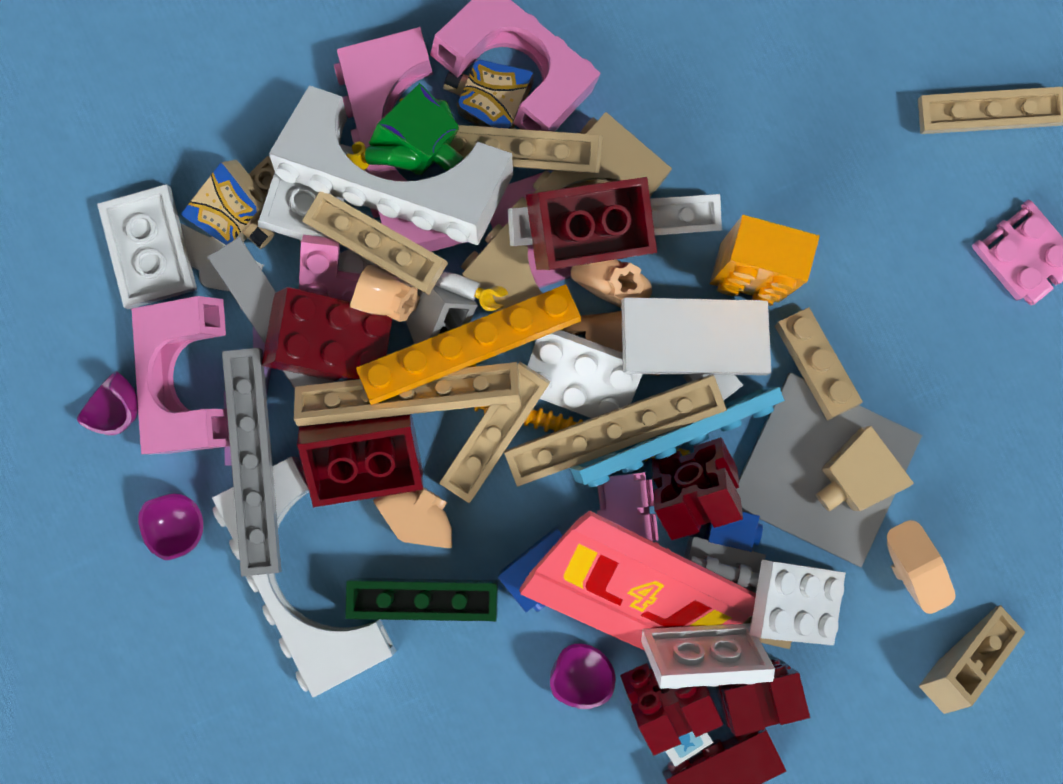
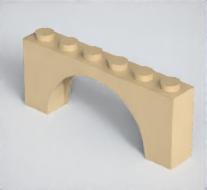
M605 112L599 120L594 117L591 118L580 132L581 134L603 136L600 173L558 170L550 173L546 170L533 184V188L536 189L534 193L647 177L649 194L651 196L668 177L672 168ZM524 197L520 198L512 208L527 207L526 199ZM509 221L504 227L500 224L496 225L486 237L485 241L488 245L480 254L476 251L472 252L461 266L464 270L462 276L479 282L481 284L480 288L488 289L502 286L507 290L508 295L497 297L493 295L495 302L504 306L496 311L542 294L531 273L528 260V245L510 246Z

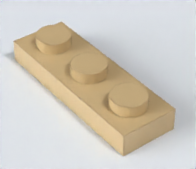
M809 307L779 321L775 325L777 332L827 421L857 407L863 402Z

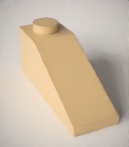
M1001 605L995 607L937 661L919 687L943 714L973 706L1021 640L1025 631Z

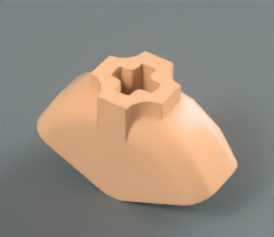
M615 259L572 266L571 278L595 296L620 308L623 298H650L652 294L650 281L641 274L639 267L630 262H621Z
M371 264L366 266L358 279L350 307L367 313L387 315L401 322L407 321L409 315L416 310L420 296L418 295L417 288L381 267Z
M423 487V490L381 496L373 499L374 504L396 537L402 542L452 548V527L446 512L443 510L448 502Z
M909 520L890 529L887 533V547L894 563L891 565V568L896 578L903 581L908 592L924 612L932 614L952 604L956 595L947 568L923 527L918 522Z

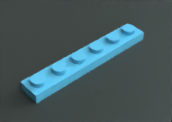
M763 387L725 403L727 411L581 463L570 469L575 482L583 485L588 484L589 488L596 487L610 480L609 475L619 470H622V473H629L643 467L642 461L653 456L656 459H662L677 452L675 447L688 442L689 445H695L704 442L710 438L708 433L720 428L724 432L742 425L741 419L753 415V418L768 415L774 411V405L785 400L780 387Z

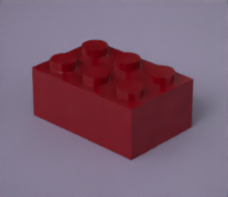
M647 177L526 194L536 270H553L657 253Z
M286 287L274 294L262 366L333 380L335 382L359 380L357 367L387 355L392 318L387 315H377L351 308V302Z
M412 414L299 426L297 446L313 508L423 490V468Z

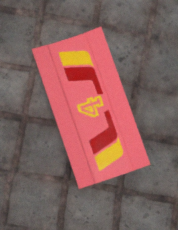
M588 511L575 521L533 568L520 587L521 595L644 650L641 642L642 629L743 624L750 616H753L756 593L592 511Z

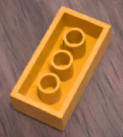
M742 215L720 243L710 284L718 286L717 291L722 294L738 296L740 292L753 296L752 300L768 301V306H773L774 302H781L808 282L820 235Z

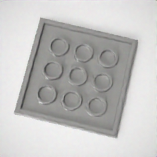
M788 373L781 387L785 401L773 406L774 411L768 415L740 474L739 488L736 490L741 498L742 511L758 515L760 520L849 563L862 567L895 494L861 511L852 510L844 501L829 512L816 497V493L831 483L822 468L860 428L872 426L906 472L922 435L860 405L827 421L806 381L799 376Z

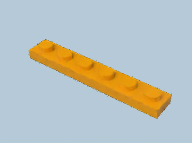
M565 284L359 366L356 369L372 406L581 322V315Z

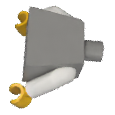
M442 272L429 295L418 289L420 299L417 308L409 315L406 321L414 344L471 322L477 308V303L474 301L476 298L479 299L480 305L486 311L503 308V305L495 302L493 295L497 297L508 295L507 290L502 286L483 289L480 288L481 284L459 274Z

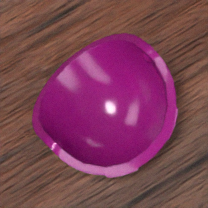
M117 370L114 371L84 405L77 416L78 423L88 430L100 434L117 435L122 433L138 415V400L134 388Z
M181 494L159 496L145 502L139 511L138 525L144 543L152 554L163 560H172L188 554L197 546L202 537L203 517L196 503L187 496Z
M580 643L569 645L561 651L550 674L552 694L558 701L577 709H592L606 703L614 693L616 683L615 671L609 659L601 651L590 645Z

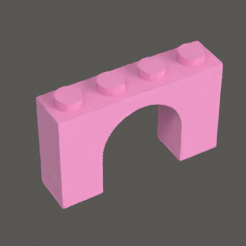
M471 0L435 34L430 56L457 78L481 54L493 48L508 47L528 55L538 66L542 76V83L520 104L513 123L523 130L555 132L592 93L601 74L590 61L579 56L567 46L563 39L552 34L533 15L526 13L512 0Z
M195 296L132 308L141 455L170 454L230 447L227 409H200L193 411L187 409L180 402L173 381L176 360L188 344L197 340L226 336L224 300Z

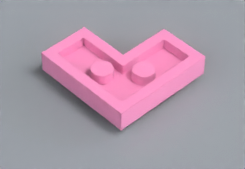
M302 236L299 290L351 302L361 274L338 271L340 244L327 237Z

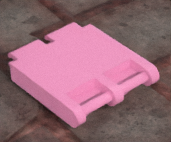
M1026 200L1021 205L1022 209L1008 221L1002 220L998 223L997 230L983 241L977 240L972 245V248L1016 301L1024 298L1032 306L1054 289L1047 278L1055 286L1063 282V237L1031 200ZM1027 215L1028 218L1024 222H1022L1015 229L1012 227L1015 223H1017L1020 219ZM1001 235L1004 236V238L1001 239V240H1000L997 244H995L992 248L989 249V248L987 247V246L990 245L993 241H995L999 236H1001Z
M645 473L609 476L610 480L598 486L600 510H597V514L652 542L658 541L656 514H650L649 506H654L652 479L646 480Z

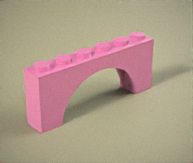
M421 27L336 49L340 63L334 64L335 73L339 85L345 84L348 96L342 97L348 118L354 117L357 127L351 130L354 143L360 141L365 144L366 148L370 146L369 141L377 124L393 109L399 97L417 81L433 75ZM369 165L364 170L383 179L407 181L392 166ZM371 208L373 218L380 217L381 224L431 252L462 244V242L451 239L447 234L432 229H420L412 222L398 217H386L378 210Z

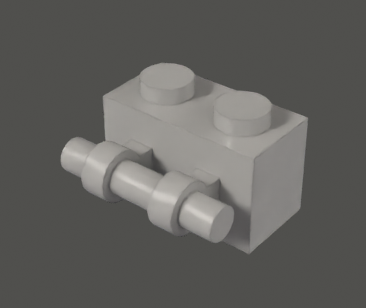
M690 535L684 558L754 593L757 591L762 559L765 560L766 557L762 553L710 543L708 540Z

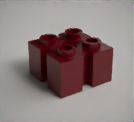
M722 437L695 445L694 452L682 456L680 451H677L673 455L662 459H652L653 480L658 487L653 490L654 511L671 541L699 533L701 525L709 522L716 528L743 520L741 498L736 490L739 488L737 466Z
M771 659L775 668L773 682L716 686L724 722L731 728L733 734L740 736L764 730L768 726L776 724L785 725L811 718L798 671L794 668L791 669L785 662L780 663L779 659Z
M647 663L620 675L626 694L632 704L631 708L637 725L653 756L680 745V736L693 731L695 737H698L723 726L707 686L660 689L654 672Z

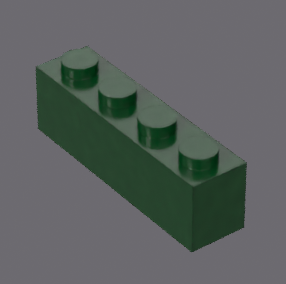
M351 578L346 581L345 619L497 622L498 580Z

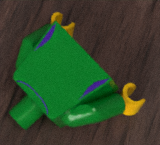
M420 83L405 98L400 99L399 103L377 124L369 141L370 146L366 148L363 142L357 141L352 145L353 154H346L362 170H365L369 165H388L410 170L416 175H422L434 162L445 171H448L464 160V157L450 146L459 130V126L454 120L448 103L445 100L434 98Z

